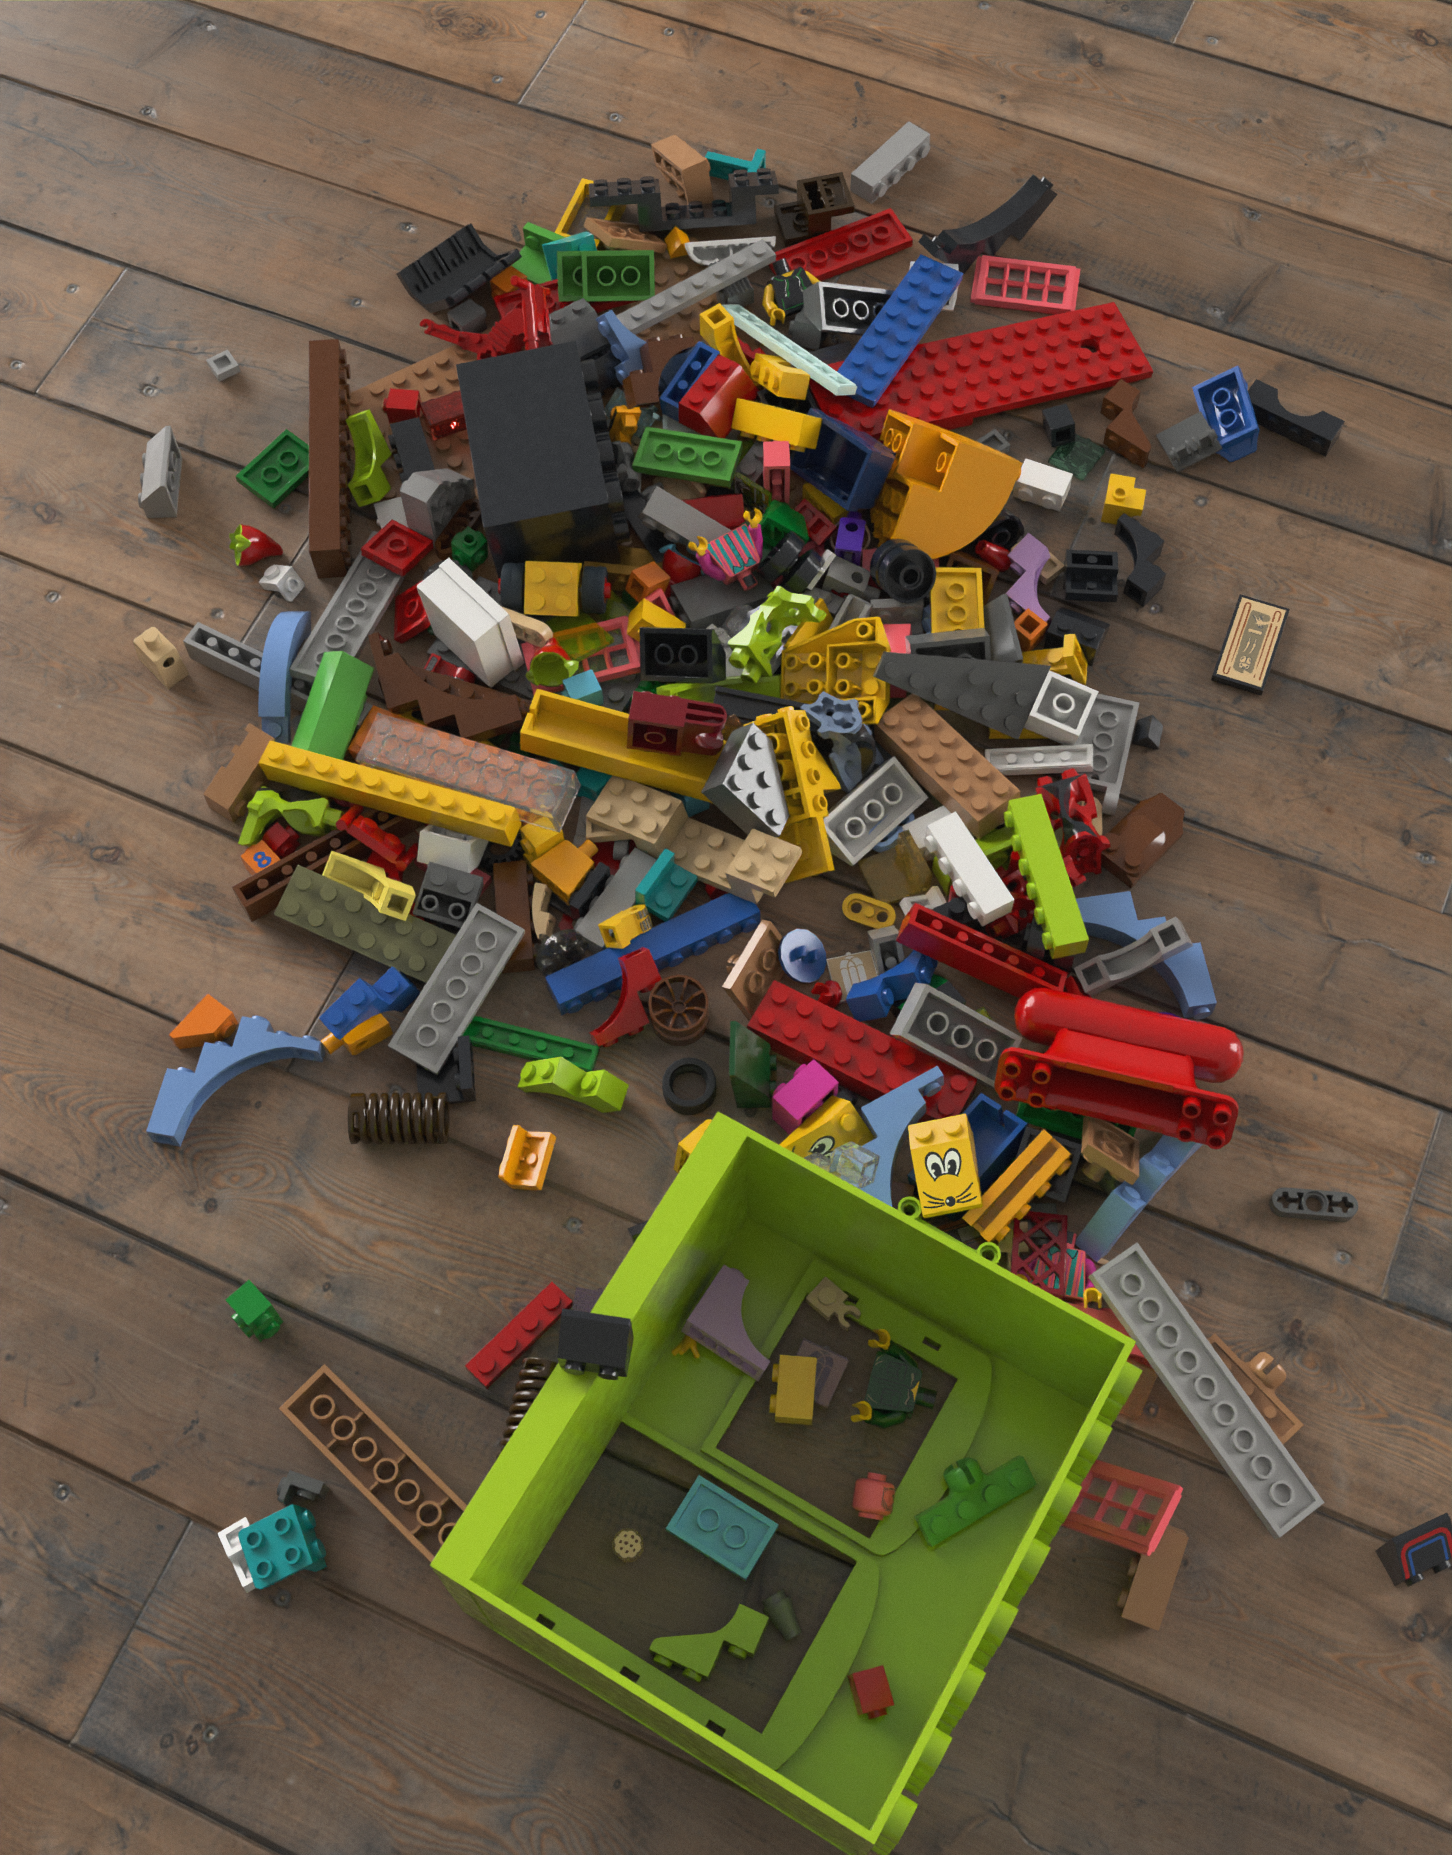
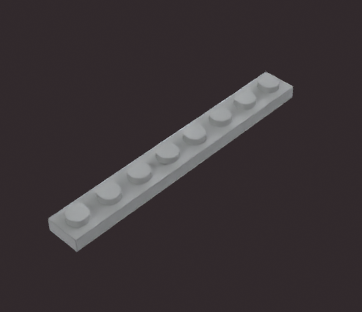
M762 239L616 315V317L630 332L636 335L775 262L776 254Z

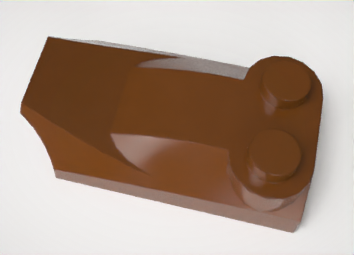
M1163 793L1140 801L1107 834L1102 835L1109 840L1111 847L1101 852V866L1132 888L1182 837L1184 809Z

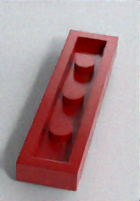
M551 1282L465 1365L466 1369L488 1389L561 1318L562 1309H570L574 1305L573 1301Z

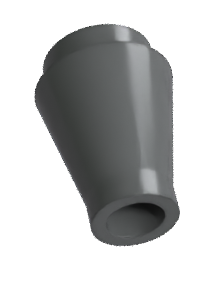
M784 1589L761 1601L765 1608L762 1611L783 1635L785 1641L802 1632L791 1596H787Z

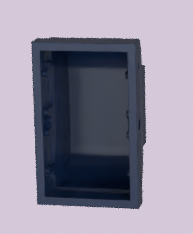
M810 408L807 415L822 418L816 449L805 448V452L793 450L790 456V469L847 511L857 512L858 509L874 508L897 453L866 432L858 431L850 425L826 415L819 409Z

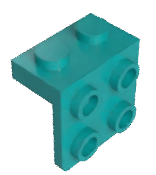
M291 1504L240 1530L238 1534L254 1586L257 1589H265L303 1569L317 1572L327 1567L324 1559L326 1556L325 1547L322 1541L317 1539L314 1530L316 1521L312 1512L307 1510V1508Z

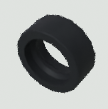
M682 1058L674 1061L666 1069L662 1080L663 1096L667 1105L675 1112L683 1115H696L704 1112L712 1105L716 1097V1077L712 1068L706 1062L697 1058ZM686 1072L699 1074L706 1082L705 1093L695 1100L680 1099L673 1091L675 1078Z

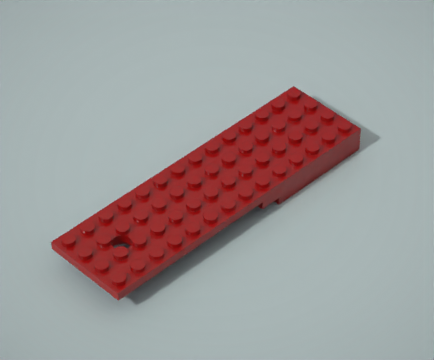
M1115 302L918 344L873 408L846 395L836 396L812 378L809 380L808 388L820 411L850 425L858 431L866 432L883 444L884 441L880 440V436L889 409L946 430L972 425L973 418L1113 387L1120 379L1126 383L1152 377L1153 369ZM1082 347L1092 348V349H1094L1096 352H1095V353H1092L1089 349H1087V348H1082ZM844 361L827 365L838 371Z

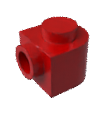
M278 822L262 838L280 859L294 853L300 845L297 841L300 837L299 834L291 826L288 825L284 828Z

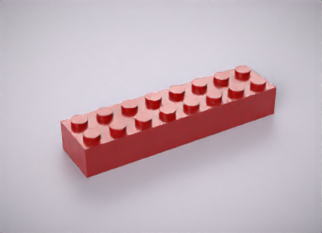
M775 980L747 1025V1029L770 1043L771 1051L799 1065H808L814 1059L839 1082V1085L872 1101L938 1066L944 1076V1085L941 1086V1090L930 1097L923 1096L927 1112L917 1123L961 1115L966 1110L976 1090L977 1078Z

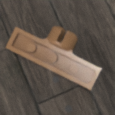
M1214 1333L1208 1339L1209 1343L1284 1445L1304 1426L1275 1394V1390L1286 1379L1285 1370L1278 1364L1266 1375L1264 1371L1274 1360L1271 1355L1266 1352H1260L1251 1361L1245 1363Z

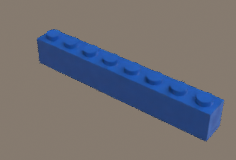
M727 893L651 928L649 931L630 940L631 944L623 949L607 948L546 976L547 989L561 1016L566 1013H575L582 1009L584 1005L592 1001L599 1002L605 999L608 994L622 989V971L618 958L641 947H645L650 950L658 971L668 966L675 967L682 963L685 958L692 955H701L709 947L718 943H727L733 936L742 932L748 933L753 931L760 924V910L755 903Z

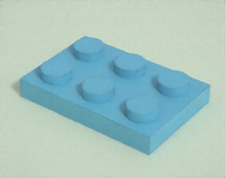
M698 1475L666 1527V1531L739 1578L747 1581L778 1529L779 1524Z

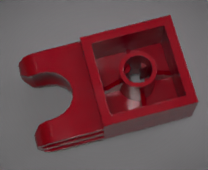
M633 691L628 718L627 749L680 757L681 752L707 756L717 755L723 747L724 738L721 730L726 724L727 713L724 707L715 703L689 700L675 695H658L649 691Z

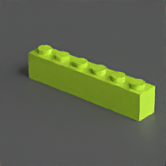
M1038 794L1009 800L1007 811L1004 812V822L1007 828H1011L1013 834L1011 836L1012 848L1014 852L1018 851L1020 856V873L1022 876L1026 875L1028 881L1026 885L1029 900H1034L1036 906L1034 909L1036 923L1038 925L1041 924L1044 931L1042 933L1044 948L1050 950L1052 959L1085 953L1089 938L1042 795Z

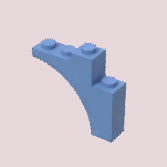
M610 310L596 318V321L598 322L600 333L607 337L610 342L612 353L621 361L614 369L617 372L616 377L618 381L623 385L622 381L630 375L629 372L643 369L639 348L647 342L630 332L620 322L614 312ZM694 347L687 353L672 357L667 362L660 376L658 392L663 394Z

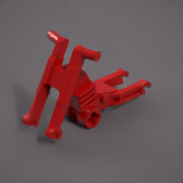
M516 275L512 276L510 283L521 289L522 309H513L499 322L496 321L489 334L461 332L445 324H436L429 319H423L419 325L424 328L428 326L424 331L427 335H432L459 345L464 350L477 353V360L521 352L524 346L525 350L551 346L553 342H551L549 310L546 304V298L550 296L551 291L547 287L538 284L534 285L532 282Z

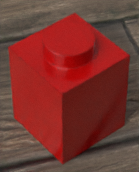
M390 388L388 398H385L383 402V411L387 413L389 424L417 417L420 419L422 403L418 390Z
M881 1665L848 1675L858 1715L867 1713L868 1719L887 1715L886 1707L893 1706L894 1702L884 1666Z

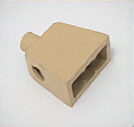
M156 627L145 630L134 639L133 644L138 659L168 690L189 675L177 649ZM168 660L170 666L164 667V661Z

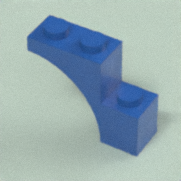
M913 950L901 963L887 972L869 980L854 983L846 998L854 1019L861 1022L887 1017L893 1002L907 999L915 983L929 985L938 961Z
M392 966L374 985H370L359 978L319 1019L336 1038L341 1040L356 1026L377 1014L386 1011L403 1012L421 992L405 974Z

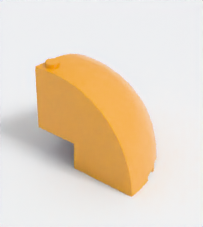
M889 409L880 440L884 441L883 444L897 454L876 505L870 509L871 522L874 523L873 535L875 538H879L880 541L878 547L892 539H904L924 551L931 559L951 554L963 548L981 535L999 515L1011 494L1015 482L1020 478L1022 462L952 431Z

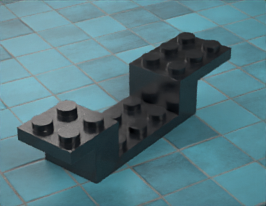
M769 168L757 169V172L747 173V170H736L733 174H728L729 202L718 199L708 204L692 201L688 205L668 203L665 207H661L659 179H654L652 176H644L640 180L633 181L630 178H619L617 182H607L604 179L595 180L589 184L590 207L637 204L639 231L648 232L672 230L675 226L679 229L756 224L755 196L779 194V186L775 171H771Z

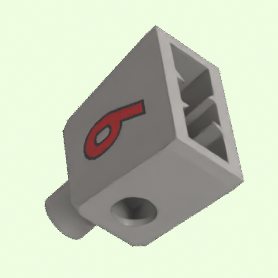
M838 556L831 562L821 589L844 599L849 594H853L868 602L878 599L881 593V589L867 585L871 575L868 570Z

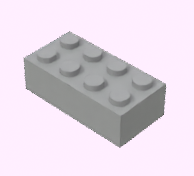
M921 983L914 984L890 1032V1035L917 1050L977 1078V1083L989 1088H994L998 1061L1002 1051L1010 1047L1018 1048L1022 1037L930 985Z

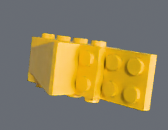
M793 706L778 709V713L773 715L764 714L757 716L756 721L743 725L746 726L754 723L772 740L789 812L788 820L780 837L777 838L801 847L802 850L800 858L785 883L795 882L835 870L823 818L829 816L827 810L828 803L824 794L841 789L840 783L812 742L809 729L810 722L806 716V711L794 710Z

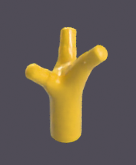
M686 1334L680 1344L672 1350V1354L676 1356L678 1353L683 1355L690 1348L694 1358L700 1357L697 1342Z

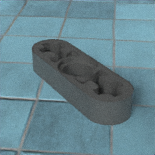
M1282 1187L1277 1189L1269 1200L1271 1211L1279 1217L1347 1222L1358 1211L1356 1198L1346 1192ZM1281 1196L1285 1197L1286 1202L1290 1203L1287 1208H1283L1282 1203L1277 1202ZM1298 1197L1301 1198L1299 1201V1210H1297L1298 1204L1295 1203ZM1306 1199H1317L1321 1203V1210L1317 1212L1309 1210L1306 1206ZM1341 1201L1344 1202L1345 1207H1350L1346 1213H1343L1340 1207H1332L1327 1212L1328 1205L1338 1206Z

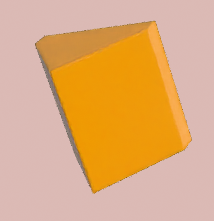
M675 226L664 239L670 259L688 255L684 243L690 242L687 234Z

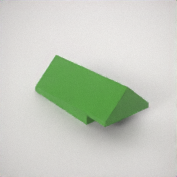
M654 250L557 251L559 301H578L582 298L586 301H644L655 296Z
M344 651L324 652L291 746L343 760L368 696L365 693L375 670L374 667Z

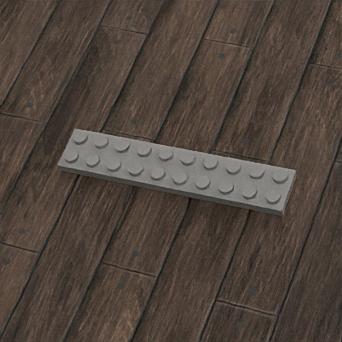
M1135 1243L1088 1276L1127 1333L1136 1341L1137 1347L1274 1539L1283 1536L1325 1503L1138 1243Z

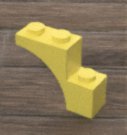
M331 851L322 876L363 893L364 898L371 902L380 913L404 921L408 917L416 896L413 886L387 878L384 868Z

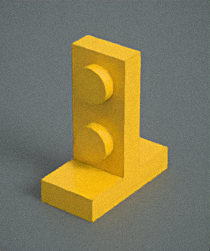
M1075 634L1064 635V645L1061 648L1022 652L1023 663L1050 665V671L1059 675L1071 674L1073 681L1086 685L1088 662Z

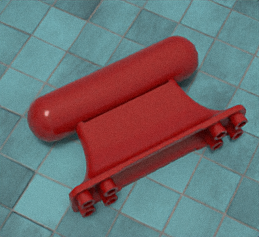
M1033 988L1024 993L1015 1007L1016 1029L1023 1038L1033 1043L1050 1046V1048L1045 1053L1017 1047H1010L1002 1051L994 1082V1088L1002 1100L1027 1103L1034 1108L1045 1107L1053 1110H1063L1158 1132L1166 1136L1178 1138L1182 1142L1192 1141L1205 1144L1212 1149H1221L1230 1142L1238 1117L1239 1106L1236 1100L1224 1094L1198 1089L1195 1079L1209 1083H1224L1236 1075L1242 1065L1244 1051L1242 1043L1235 1032L1220 1026L1049 988Z

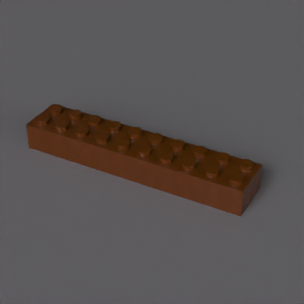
M339 339L309 341V554L318 579L345 577L348 573V567L352 566L351 551H348V545H352L351 530H348V524L352 523L351 509L348 508V503L352 502V494L348 487V482L351 481L352 475L351 468L347 462L351 461L352 458L350 445L347 446V440H351V432L346 422V419L351 416L350 405L347 404V399H351L350 385L347 384V379H351L350 365L347 364L346 350L341 349Z

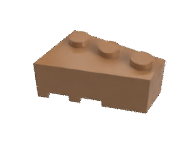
M675 134L651 144L655 166L669 184H675L678 188L676 194L679 198L684 196L687 200V205L692 201H700L702 204L712 203L714 197L709 176L710 164L707 158L702 157L695 149L691 148Z
M250 723L245 729L249 733L240 747L235 744L231 750L235 755L226 768L220 767L203 794L209 808L233 823L247 812V805L252 801L257 790L262 786L266 787L271 781L267 779L258 762L269 741L275 742V739Z
M1147 1518L1145 1527H1141L1139 1534L1146 1536L1153 1520ZM1167 1525L1155 1551L1151 1553L1150 1557L1137 1552L1136 1558H1131L1126 1573L1127 1576H1130L1127 1589L1121 1588L1116 1606L1121 1608V1617L1159 1631L1189 1539L1184 1530Z

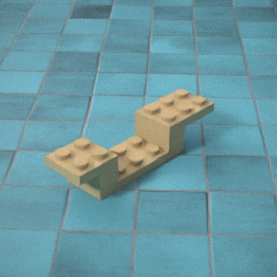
M613 775L586 815L588 822L634 840L637 849L655 859H658L665 848L675 853V864L698 876L699 881L755 904H758L764 893L774 898L777 896L802 854L801 847L753 828L744 840L688 817L682 800L637 782Z

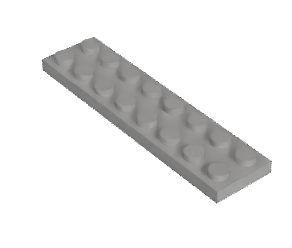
M372 531L366 543L378 532ZM360 551L289 669L291 677L314 683L324 652L344 651L358 659L369 641L368 635L373 634L406 575L402 577L362 556Z

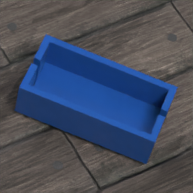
M980 1093L962 1114L967 1115L974 1135L982 1195L1017 1155L1028 1124L1007 1109L1003 1113L1001 1105ZM913 1168L907 1175L910 1185H915L913 1193L919 1197ZM968 1210L944 1215L954 1222L960 1220Z

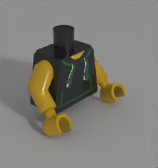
M785 258L772 263L777 276L771 278L764 288L762 306L770 317L771 326H775L778 320L784 324L785 317L801 312L804 307L803 290L819 281L808 271H804L802 267L790 271Z

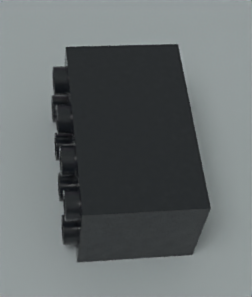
M576 341L456 364L483 527L498 578H501L503 565L507 562L524 564L525 561L582 563L581 570H583L584 561L621 564L617 544L629 542L631 539L617 470H615L616 464L609 432L595 433V431L608 429L601 393L587 394L590 391L600 390L594 359L580 361Z

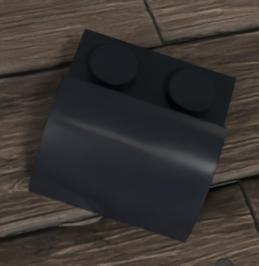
M1066 549L1063 572L1065 600L1117 602L1118 552Z

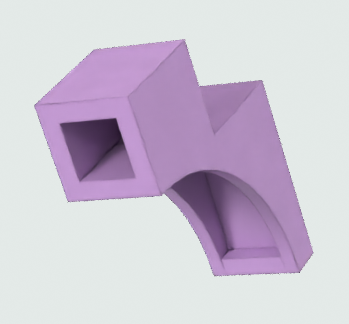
M1028 532L1008 554L1011 562L1010 568L1020 578L1006 594L1011 610L1019 615L1029 608L1048 623L1047 633L1052 620L1039 604L1037 586L1040 573L1051 556L1048 548Z

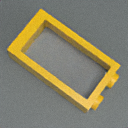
M582 178L555 233L564 237L585 231L591 233L584 227L586 217L620 221L627 205L590 207L589 184L593 183V181ZM594 238L597 251H605L604 242Z

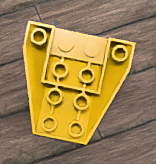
M881 618L852 619L782 650L781 699L812 704L816 702L819 694L823 691L843 701L855 698L859 703L858 710L863 724H878L890 702V684L873 677L883 652H891Z

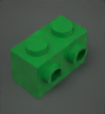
M250 1280L246 1281L226 1299V1302L234 1311V1314L231 1316L248 1338L254 1335L260 1342L265 1338H271L280 1329L279 1325L283 1323V1320L272 1304Z

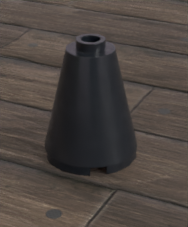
M1003 507L993 523L975 539V544L977 545L981 540H986L1008 549L1010 552L1011 548L1017 544L1020 536L1023 538L1024 526L1018 517Z

